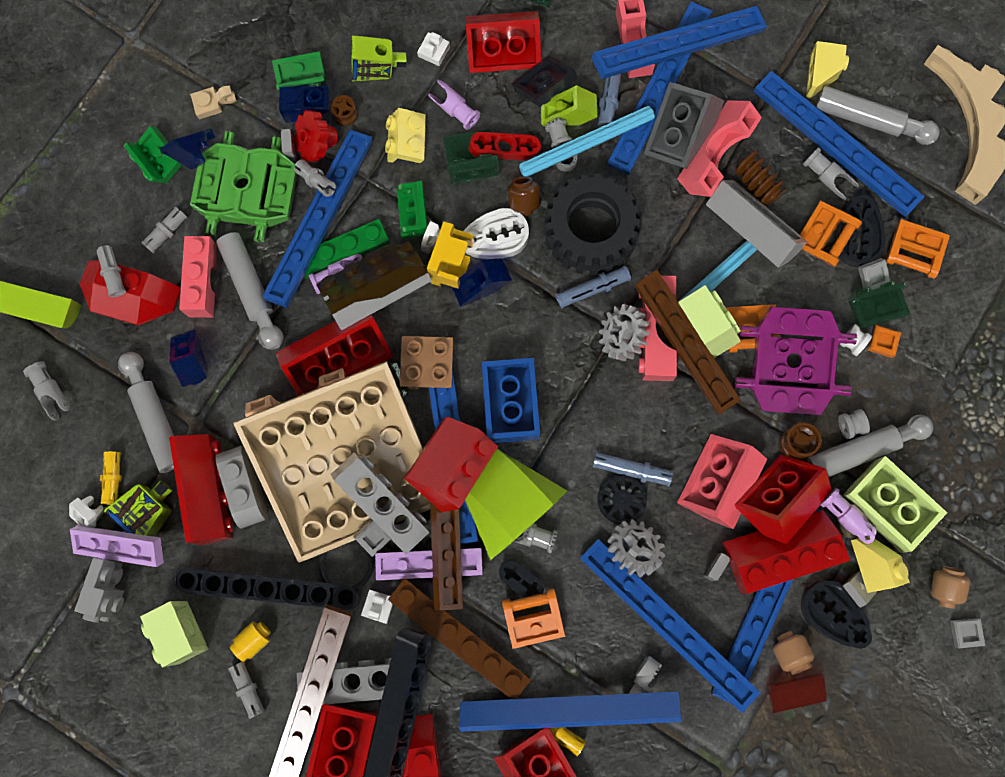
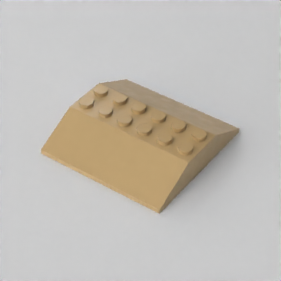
M387 361L233 422L298 563L356 540L353 536L371 520L331 476V473L354 452L360 458L365 455L375 466L372 471L377 476L383 474L390 481L392 486L389 489L395 495L400 492L409 501L410 504L407 508L412 513L416 510L419 513L430 510V501L404 479L424 448ZM362 478L358 483V487H368L371 479ZM380 497L376 502V506L386 505L388 497ZM397 516L394 520V524L405 520L406 516Z

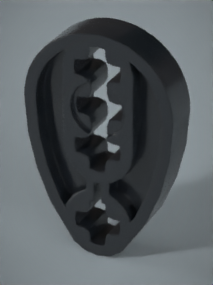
M860 195L853 200L844 212L862 221L860 227L865 233L861 236L860 242L865 243V245L860 248L859 253L864 256L858 260L857 255L853 254L858 249V244L853 242L859 236V231L854 230L838 257L846 265L856 268L877 260L885 248V229L880 211L870 196ZM860 203H863V207L867 208L863 214L861 208L857 207ZM841 221L838 223L835 231L834 244L846 226Z
M819 581L810 585L805 590L801 599V611L804 619L812 628L829 640L844 646L862 649L870 645L872 633L864 610L856 604L842 584L835 581ZM814 591H822L821 598L826 602L832 601L831 607L834 611L843 612L841 615L842 622H834L835 615L830 611L824 612L825 605L822 602L814 603ZM851 629L863 632L861 634L862 642L853 641L855 635Z

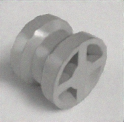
M862 409L855 410L853 414L848 415L844 413L838 417L840 430L847 440L854 438L856 434L865 435L870 431L868 418Z

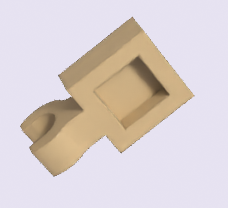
M230 86L221 87L218 92L214 87L190 94L196 116L199 120L221 113L222 105L237 101L235 93L231 91Z

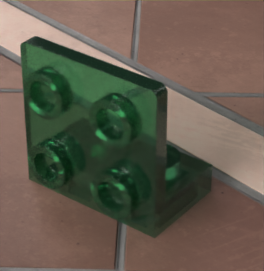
M490 129L443 138L451 184L500 176L497 155L484 154L475 157L469 151L471 137L477 132L492 133ZM478 141L479 149H483L482 142ZM492 141L491 144H490V145H492L491 150H493V144H494L493 141Z

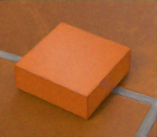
M879 325L874 326L867 351L890 358L895 357L901 332Z

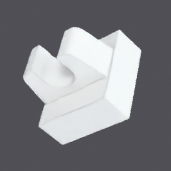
M428 32L417 52L418 57L440 66L450 48V42L442 39V36L434 32Z
M92 496L82 500L77 498L69 504V516L80 526L95 528L97 520L103 515L104 507L100 505L96 509H90L89 506L94 503Z
M369 590L361 616L387 624L393 608V604L388 601L390 596Z

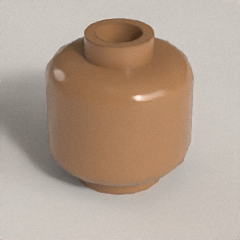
M943 566L942 570H937L933 574L930 593L932 597L939 600L938 604L940 606L955 608L956 604L967 602L971 581L965 576V571Z
M792 631L777 637L779 642L773 647V652L783 671L791 672L792 675H795L812 667L811 662L814 660V654L803 635H793Z

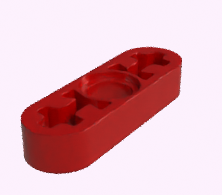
M477 132L471 137L469 142V151L477 158L528 161L536 157L541 148L538 138L533 135ZM478 141L482 142L483 149H479ZM492 141L494 142L493 150H491L492 145H490ZM501 141L508 142L511 150L507 152L502 151L498 143ZM526 144H529L530 148H533L531 152H529L528 148L525 147Z

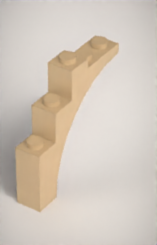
M937 45L924 65L935 72L947 84L963 110L969 134V154L963 177L955 192L976 205L987 196L1005 170V140L997 137L1005 125V107L991 100L1005 81V76L1000 74L997 69L991 68L986 64L979 71L972 64L964 62L953 55L950 50Z

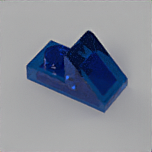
M212 129L174 139L160 149L163 154L187 168L195 169L206 162L201 150L209 147L207 143L216 137Z

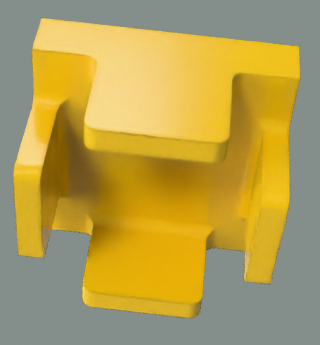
M443 221L427 266L428 274L432 280L431 284L437 286L445 284L459 288V280H464L471 260L470 256L465 254L468 246L473 247L474 245L473 234L457 230L453 224Z

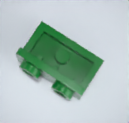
M320 51L272 60L277 81L276 88L277 90H283L284 94L298 92V87L307 85L308 90L322 87L321 82H327Z
M150 126L137 143L126 142L124 145L129 153V157L138 164L143 171V176L151 182L168 183L184 164L157 127Z

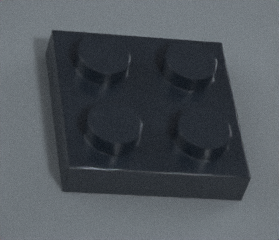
M548 55L511 85L516 93L541 107L547 104L561 90L569 87L570 83L577 79L578 76L573 68Z

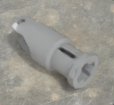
M817 148L803 163L805 167L809 166L819 175L818 179L841 199L846 200L847 198L836 188L834 184L836 177H843L855 187H859L857 182L835 162L831 163L822 155L820 148Z
M36 362L24 369V375L31 380L35 387L33 391L47 415L52 420H58L59 414L54 406V400L64 411H68L70 405L56 380L51 379L48 374L45 362Z

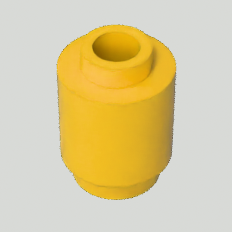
M252 621L233 639L230 649L243 662L248 658L252 659L271 641L269 637L271 632L263 622L260 621L257 624Z

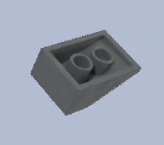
M669 82L644 154L687 169L716 125L724 100L703 91Z

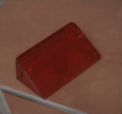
M818 673L766 685L773 713L827 701L823 674Z

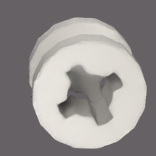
M854 324L847 333H856L857 338L847 339L857 340V343L855 345L840 343V345L850 348L852 354L857 356L866 347L872 336L869 333L861 332L860 327Z

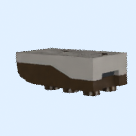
M409 241L402 245H390L378 251H372L366 258L356 263L348 264L342 271L334 275L324 277L316 286L340 329L343 330L432 280L418 253L414 251Z

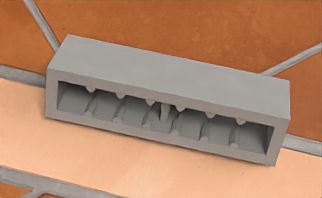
M722 180L706 203L712 211L778 268L793 259L807 243L803 237L735 180Z

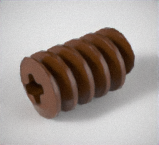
M757 149L738 164L735 173L737 176H743L741 181L744 184L750 183L748 190L750 192L756 190L754 197L756 199L762 198L760 202L768 206L784 195L789 188L780 189L784 184L783 180L774 182L778 176L777 172L771 175L768 174L772 166L762 167L766 159L764 157L756 159L759 153Z

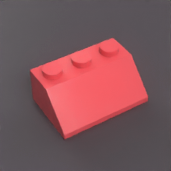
M711 434L677 503L712 522L734 529L741 515L736 509L735 504L758 480L767 458L751 445Z

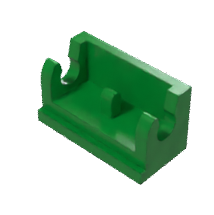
M422 180L398 185L397 198L401 238L424 237L428 223Z

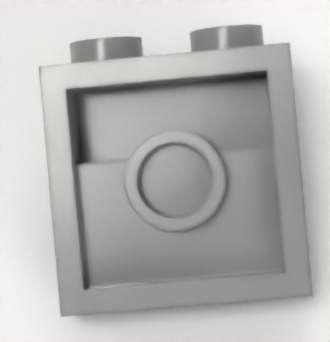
M102 558L92 559L74 610L84 614L82 619L99 623V621L109 622L110 618L115 617L121 610L124 603V598L122 597L124 591L116 589L115 585L121 580L123 562Z

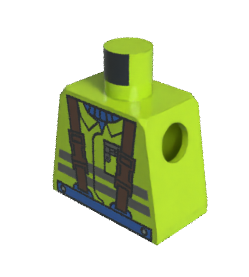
M352 36V81L390 79L392 67H406V52H392V41L389 39Z
M161 480L152 490L147 486L138 484L108 506L104 512L126 533L155 537L172 511L163 500L173 490Z

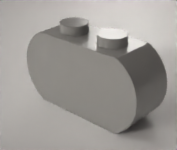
M242 445L217 454L216 465L231 515L237 526L242 529L267 520L268 511L258 477L244 446Z

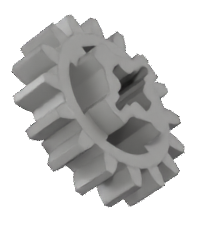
M622 304L621 307L615 306L614 313H606L608 320H602L601 322L604 325V329L599 330V334L603 335L599 343L605 345L602 351L609 353L608 357L621 361H626L627 358L634 359V352L642 353L641 344L647 345L644 337L650 335V332L646 331L645 327L650 323L643 320L646 314L640 312V309L626 304Z
M633 519L628 524L622 521L619 526L614 528L607 541L612 544L608 548V552L615 554L612 561H619L621 563L619 566L620 570L626 567L628 568L629 575L636 571L639 577H642L645 573L649 576L662 565L661 560L665 557V554L661 550L665 546L658 543L657 540L660 538V535H653L652 527L644 528L645 525L642 521L639 525H636Z

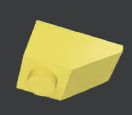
M816 42L810 55L806 98L816 95L822 90L824 85L828 86L838 79L842 70L845 71L849 62V56L846 55L847 45Z
M860 538L851 540L867 593L896 588L910 583L908 569L899 554L876 539L872 543H865Z

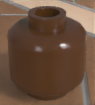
M522 176L515 178L507 188L510 209L514 212L528 216L533 214L541 205L539 184L532 180L531 177Z

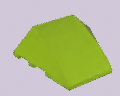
M498 449L494 452L465 499L490 560L517 539L567 492L564 488Z

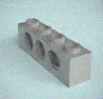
M354 452L331 473L333 480L407 554L429 533L425 527L427 520L417 510L412 513L407 508L410 504L409 501L400 492L395 495L389 489L392 486L390 481L383 474L377 476L372 471L375 466L365 455L360 458ZM362 478L371 479L369 486L366 488H359V481ZM380 497H388L386 505L376 506V502ZM405 515L406 518L402 524H394L397 516Z
M386 658L385 664H375L374 660L358 661V666L348 667V662L336 663L331 677L333 688L326 692L323 704L382 699L385 686L377 685L374 676L377 671H383L386 675L388 674L391 658ZM303 671L297 673V690ZM351 673L358 675L360 678V685L356 689L348 684V677Z

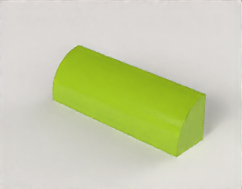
M0 281L1 313L63 329L69 328L79 315L82 305L72 299Z

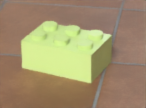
M886 456L876 459L842 495L850 504H855L876 528V531L900 553L912 552L947 514L939 504Z

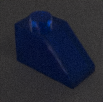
M502 258L484 259L459 277V288L452 287L461 307L496 293L512 281Z
M195 329L171 337L169 363L182 387L190 384L196 385L207 379V364Z

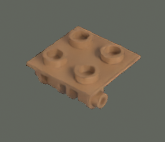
M402 336L400 387H408L409 390H418V387L452 388L453 337Z

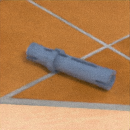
M621 74L608 77L605 80L603 97L599 103L601 108L598 121L599 128L614 121L615 110L618 109L619 105L617 97Z
M624 265L606 274L602 272L598 274L599 277L556 293L555 296L560 308L562 309L602 291L609 292L612 287L631 281L627 267Z
M596 452L593 468L638 478L643 483L650 481L666 485L667 487L670 486L671 476L673 475V470L650 466L649 462L642 464Z

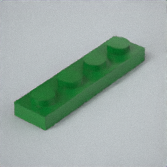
M375 220L320 244L301 282L309 279V274H316L328 269V265L355 254L362 256L390 244L380 220Z

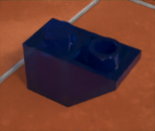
M329 86L279 87V111L285 123H295L298 116L303 115L305 110H315L320 112L321 115L329 111Z

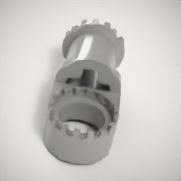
M557 118V121L554 119V122L550 121V123L545 125L546 132L550 133L553 142L551 144L552 149L572 141L565 128L567 124L565 119ZM577 155L572 156L573 161L570 164L557 163V168L564 172L573 170L577 164Z
M533 523L524 531L523 536L515 539L513 542L529 547L535 545L547 549L548 553H552L554 546L552 541L556 540L558 530L549 531L539 528L537 524Z
M647 656L637 670L636 678L634 679L635 684L628 694L656 693L648 687V684L655 678L654 675H657L655 671H659L658 668H661V664L651 656Z

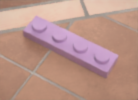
M79 525L70 529L73 554L158 567L164 563L161 539L158 537Z
M482 548L460 549L462 576L483 575ZM413 551L407 554L404 552L375 553L376 580L433 578L432 551Z

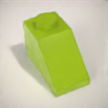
M576 85L555 95L547 104L541 106V124L545 126L550 121L554 122V119L557 121V118H562L566 120V126H575L597 118L596 94Z

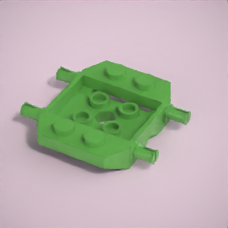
M225 131L223 144L216 143L200 154L190 205L208 220L206 235L216 236L219 221L255 225L254 241L264 242L268 227L290 219L298 175L295 173L294 167L297 166L280 152L282 146L280 137H272L271 149L256 148L249 150L233 145L235 133ZM269 164L272 167L263 210L260 209ZM239 179H248V184L244 188L236 187Z

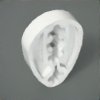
M501 208L489 212L476 219L463 231L473 234L474 241H476L472 248H467L465 255L481 259H501L514 256L525 248L529 238V227L526 219L522 214L514 212L509 208ZM517 224L519 228H522L520 234L511 231L507 238L500 234L502 232L501 229L505 227L507 231L513 230V226ZM491 231H494L496 235L500 234L497 236L496 241H492V238H487L490 236Z

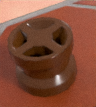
M340 95L333 99L331 111L335 121L342 126L352 125L358 117L353 99L347 95Z

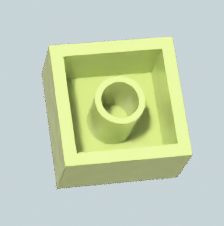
M706 285L678 302L714 358L741 342L737 335L741 330L715 290L710 292Z
M170 601L140 616L143 622L141 624L142 632L147 639L150 638L154 648L152 649V655L155 661L161 664L162 667L181 664L208 650L188 601Z

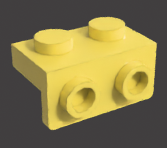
M398 108L388 116L386 121V129L388 130V140L385 145V151L388 153L387 161L393 163L399 158L421 163L424 161L425 114Z

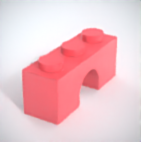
M617 0L615 14L621 43L624 44L647 37L645 29L646 11L643 0ZM655 64L629 71L628 77L635 78L653 75Z
M210 236L184 237L179 310L188 317L214 318L215 293L211 288L210 273L211 270H217L218 246Z

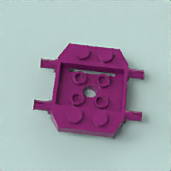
M770 307L755 327L740 325V330L750 332H739V336L755 338V359L752 377H735L736 382L744 383H734L735 388H749L762 411L821 415L833 396H851L852 392L841 391L852 390L851 385H836L834 381L838 344L855 345L857 340L847 338H857V334L841 333L831 311ZM771 333L822 337V339L771 337ZM791 353H797L800 357V362L795 367H790L787 364V357ZM766 380L817 384V388L766 384Z

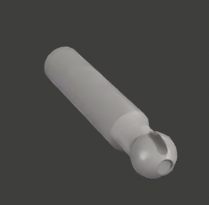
M825 85L820 92L815 106L821 112L897 137L905 134L914 137L921 145L932 144L938 139L940 134L938 125L933 121L925 120L920 122L909 118L907 112Z
M236 232L223 235L217 240L216 244L249 320L257 321L260 328L258 335L259 343L268 350L277 349L283 342V332L279 327L272 324L269 316L273 313L270 302L263 298L264 288L240 234Z
M125 352L119 358L118 369L122 374L129 376L132 385L127 392L159 473L170 472L174 470L169 437L174 435L151 381H144L141 373L144 366L142 357L135 352Z
M921 414L914 415L908 420L906 425L898 428L894 425L886 426L806 458V462L826 468L827 475L830 477L903 448V442L913 438L917 440L927 439L933 432V422L927 416Z

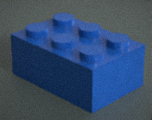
M534 358L482 362L487 437L494 443L540 440Z

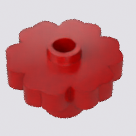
M305 110L303 115L298 116L295 123L297 133L294 136L296 150L301 152V158L307 162H318L319 158H324L327 149L336 145L338 139L337 131L334 127L327 124L325 120H322L321 113L315 110Z

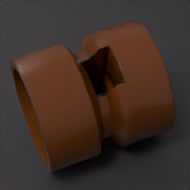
M797 423L784 431L779 437V450L782 455L803 460L819 450L822 442L821 434L810 423Z

